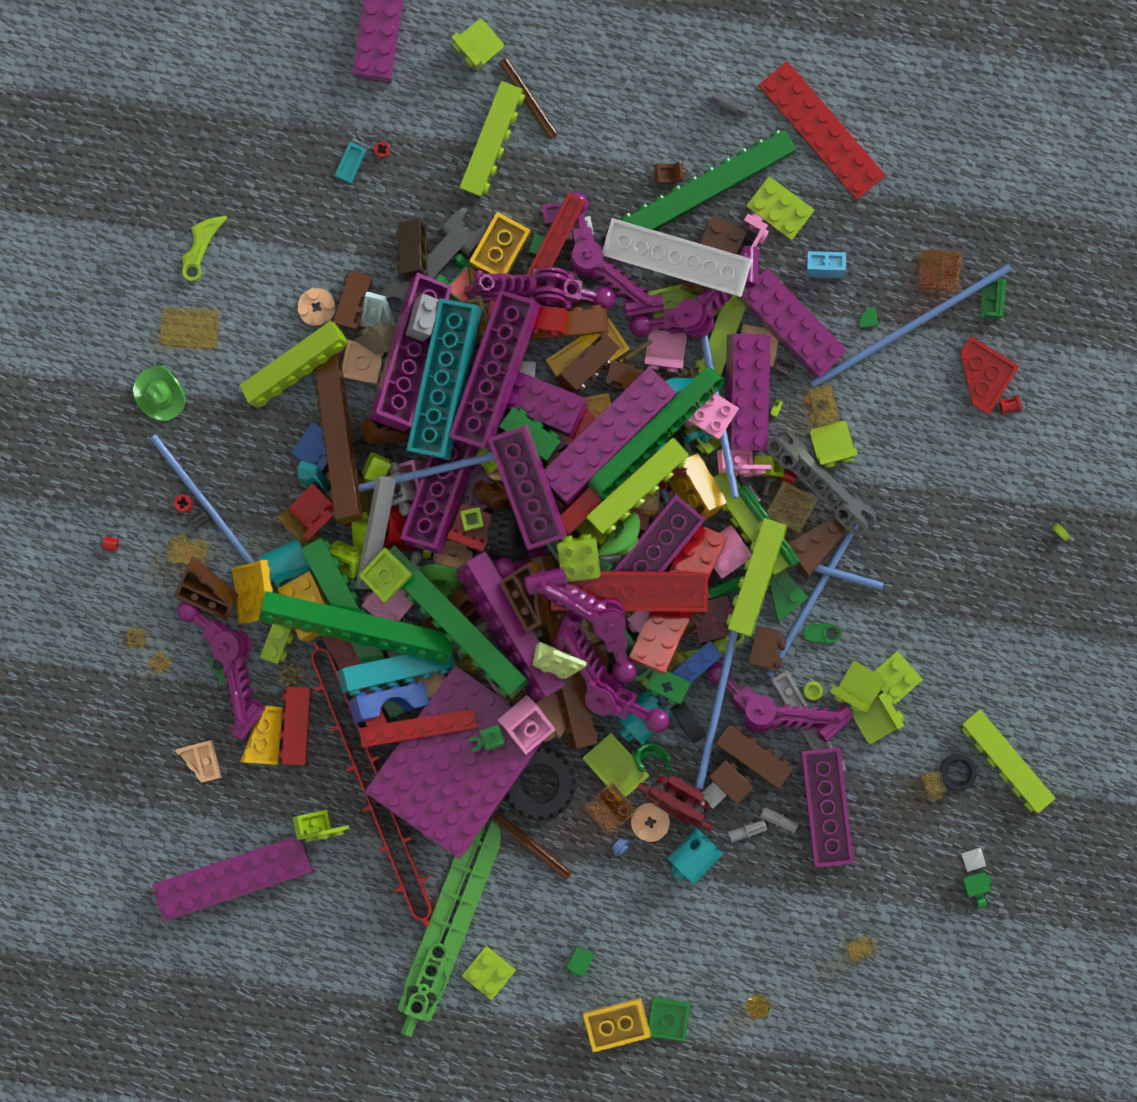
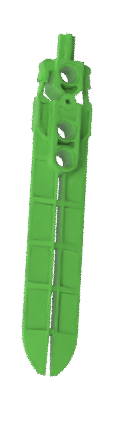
M492 818L483 842H480V838L486 824L462 858L454 857L429 921L430 925L425 931L407 977L403 996L400 997L398 1010L407 1014L401 1033L412 1037L418 1019L425 1022L431 1020L436 1011L435 1007L443 995L499 851L501 832L499 825L493 821L494 818ZM480 845L481 849L474 867L469 869L477 846ZM469 872L471 874L462 897L458 896L466 874ZM458 899L460 900V903L456 910L453 921L450 924L448 923V921L451 916L454 905L456 903V900ZM449 927V931L447 933L444 944L440 943V941L442 939L445 928ZM441 947L444 954L441 958L433 956L434 948ZM430 965L435 966L437 969L434 976H428L425 972V969ZM408 987H418V991L411 994L408 1001V997H406ZM432 992L437 998L427 1010L429 1004L427 994ZM414 1002L422 1004V1010L418 1013L413 1012L411 1009V1005Z

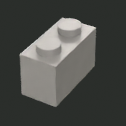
M421 294L415 300L405 335L424 341L431 335L439 304L438 299Z

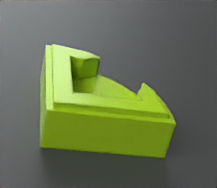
M779 399L775 401L769 414L770 417L776 419L783 401Z

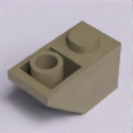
M379 322L371 328L367 326L360 330V335L354 339L357 343L378 355L389 351L395 330L390 322L385 324Z

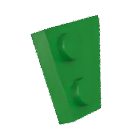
M786 570L770 579L769 584L777 619L781 621L808 597Z

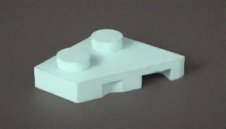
M366 292L360 326H370L371 328L379 322L382 324L390 322L392 327L396 325L386 296Z

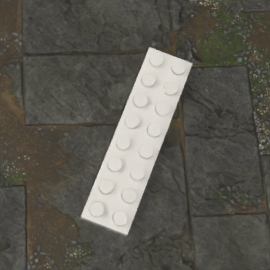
M614 218L611 219L602 251L604 253L603 256L742 297L752 259Z

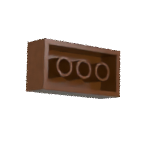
M712 216L700 244L737 255L747 230ZM683 280L681 285L682 290L695 296L702 295L706 289H709L707 286Z
M736 724L732 726L727 725L714 744L774 787L780 789L793 770L790 768L791 763L780 757L777 759L774 757L775 752L767 746L762 748L757 745L759 741L751 735H748V737L743 735V729Z

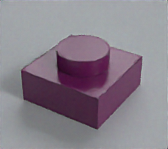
M561 202L542 205L545 225L553 224L561 208Z

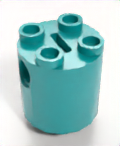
M296 538L260 556L261 560L268 561L270 582H273L276 589L309 571L313 572L301 550V547L308 543Z
M647 689L636 697L635 704L649 711L657 708L662 709L670 719L672 714ZM631 713L625 719L619 716L615 717L623 725L618 732L628 742L635 738L643 745L654 734V732H651L646 727L643 719Z
M696 828L667 857L673 864L670 873L679 882L688 879L695 885L724 854Z

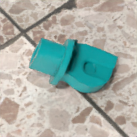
M697 427L696 432L685 436L683 439L685 443L696 439L707 443L708 439L714 437Z

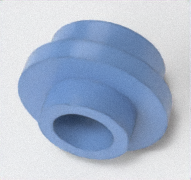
M623 838L619 839L611 848L614 851L613 854L615 856L619 854L621 856L624 855L629 849V842Z

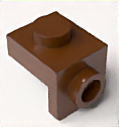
M676 162L674 164L657 163L653 165L655 184H676L684 180L685 170L683 162Z

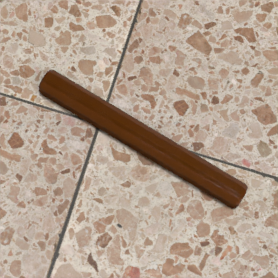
M507 57L499 62L501 68L514 86L523 89V95H525L524 102L549 139L555 138L558 132Z
M498 813L494 817L493 821L562 878L567 880L572 874L571 870L505 816Z

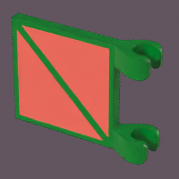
M457 254L452 261L454 265L462 269L450 283L443 275H438L435 280L452 286L450 296L457 302L473 304V301L468 300V297L464 294L465 287L475 281L477 270L461 254Z

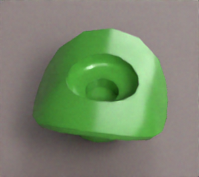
M152 366L144 370L135 379L132 388L133 397L148 417L156 421H169L176 418L184 409L186 402L184 391L173 374L165 367Z
M632 512L628 518L618 525L605 543L598 549V556L616 553L623 556L635 547L640 530V520L636 513Z
M428 564L419 570L446 598L460 585H463L459 582L457 569L454 567Z

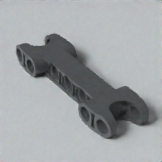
M463 207L453 214L439 230L445 238L427 256L428 277L436 279L439 275L438 273L442 272L450 264L453 257L455 258L460 252H463L468 257L478 247L488 226L484 225L473 232L465 230L462 221L470 211L467 207ZM397 275L387 285L381 295L386 296L387 302L394 298L400 299L403 302L409 281L406 282L404 278Z
M782 431L777 437H773L767 442L766 447L770 455L782 467L791 469L835 512L836 519L855 536H861L875 525L876 516L872 510L858 497H852L808 454V448L789 431ZM782 435L788 436V438H789V443H787V442H785L783 439H781V436H782ZM772 441H776L779 451L773 450L771 446ZM805 466L810 468L811 473L805 470ZM819 479L824 482V487L819 484ZM832 493L837 494L838 500L833 498ZM864 515L870 516L872 519L871 524H867L863 518ZM856 523L862 527L863 531H857L854 528V524Z

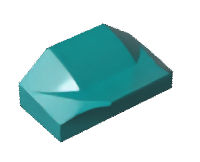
M301 461L298 466V479L305 487H309L315 483L329 494L328 487L330 483L319 467Z

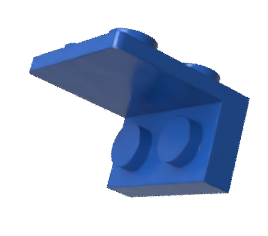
M312 422L293 449L292 454L304 462L317 465L325 473L327 468L325 454H327V451L322 442L324 429Z

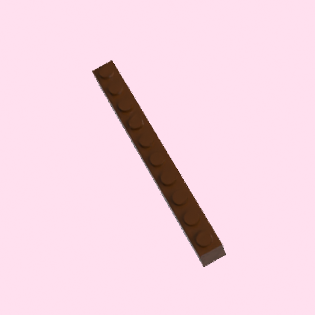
M341 352L330 357L324 364H320L313 369V373L317 378V383H315L316 392L319 394L317 405L322 415L320 425L324 429L322 442L327 451V454H325V462L329 466L327 478L332 488L329 491L330 498L334 503L332 514L334 519L340 524H347L364 520Z
M553 554L525 560V564L539 561L541 571L547 572L557 568V561ZM547 599L551 622L543 626L541 631L544 644L556 648L554 642L567 612L566 610H551V600ZM580 670L568 678H561L565 686L556 691L569 749H578L598 743V733L592 721L593 712L586 705L585 697L587 690L584 687V677H581Z

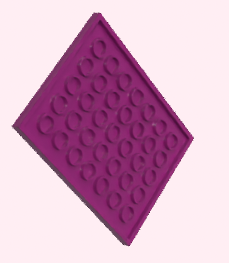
M454 666L430 699V705L425 706L418 718L475 709L478 729L400 742L365 793L455 857L461 859L543 741L528 754H525L497 721L512 707L506 700L457 666ZM499 725L506 746L489 752L483 746L480 751L472 752V749L476 748L478 743L476 741L469 743L468 739L471 737L481 738V730Z

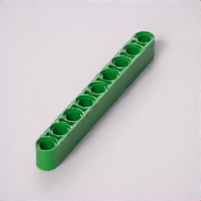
M711 367L705 368L590 479L588 487L602 499L609 497L723 386L724 378Z

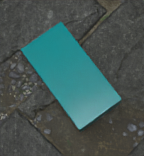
M349 142L334 177L352 184L367 149Z

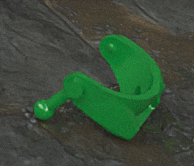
M647 743L632 751L633 759L639 772L645 771L641 759L648 756H656L665 760L664 771H670L669 763L671 756L660 745Z

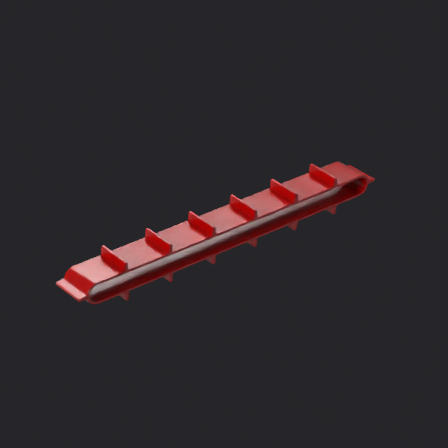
M315 641L313 642L315 650L312 653L311 660L321 683V686L315 688V691H324L337 726L330 730L340 731L353 766L346 770L356 771L369 804L368 807L362 810L364 812L371 809L385 845L378 851L387 850L401 885L394 891L403 890L414 918L423 920L426 927L430 925L428 917L433 909L423 881L427 880L429 876L420 877L406 842L412 839L413 836L405 838L396 814L390 811L429 908V914L421 917L417 915L372 800L365 793L366 785L316 662V655L321 651H325L328 654L338 681L337 671L339 670L331 653L327 649L321 648L319 643ZM346 693L344 696L349 706L348 701H350L348 693ZM356 723V727H357L358 732H359V734H360V730H359V728H361L360 723ZM367 747L365 748L377 775L379 771L375 761L381 759V756L373 758L370 748Z

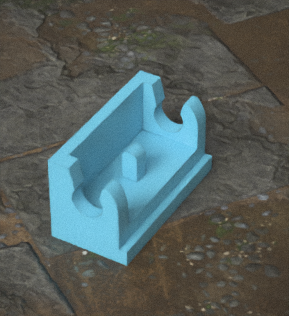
M808 251L806 277L844 278L846 272V252Z

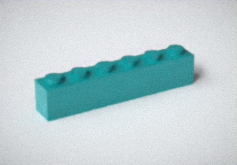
M453 653L448 664L437 663L429 659H419L416 656L404 654L343 668L337 671L342 693H349L350 696L361 693L363 689H367L370 692L379 689L381 685H385L387 688L397 685L398 681L403 680L404 683L415 681V677L421 676V679L433 677L432 673L439 672V675L447 674L456 665Z

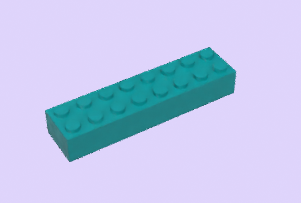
M441 298L439 300L407 447L409 452L450 460L454 440L449 435L465 392L482 314V308L477 305Z

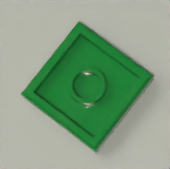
M652 997L648 1023L651 1033L650 1037L685 1042L691 1003Z

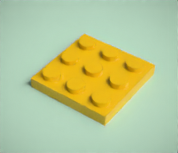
M260 560L232 568L234 591L239 594L236 600L239 625L259 621L258 618L265 591L272 592L269 577L270 568L267 560Z

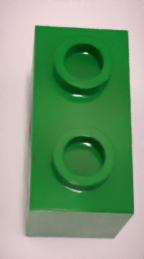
M654 670L646 688H649L648 692L657 697L661 694L667 697L665 701L676 706L677 703H682L692 682L669 671H666L664 675ZM669 681L671 682V687H673V689H669L666 692L663 683L666 684Z

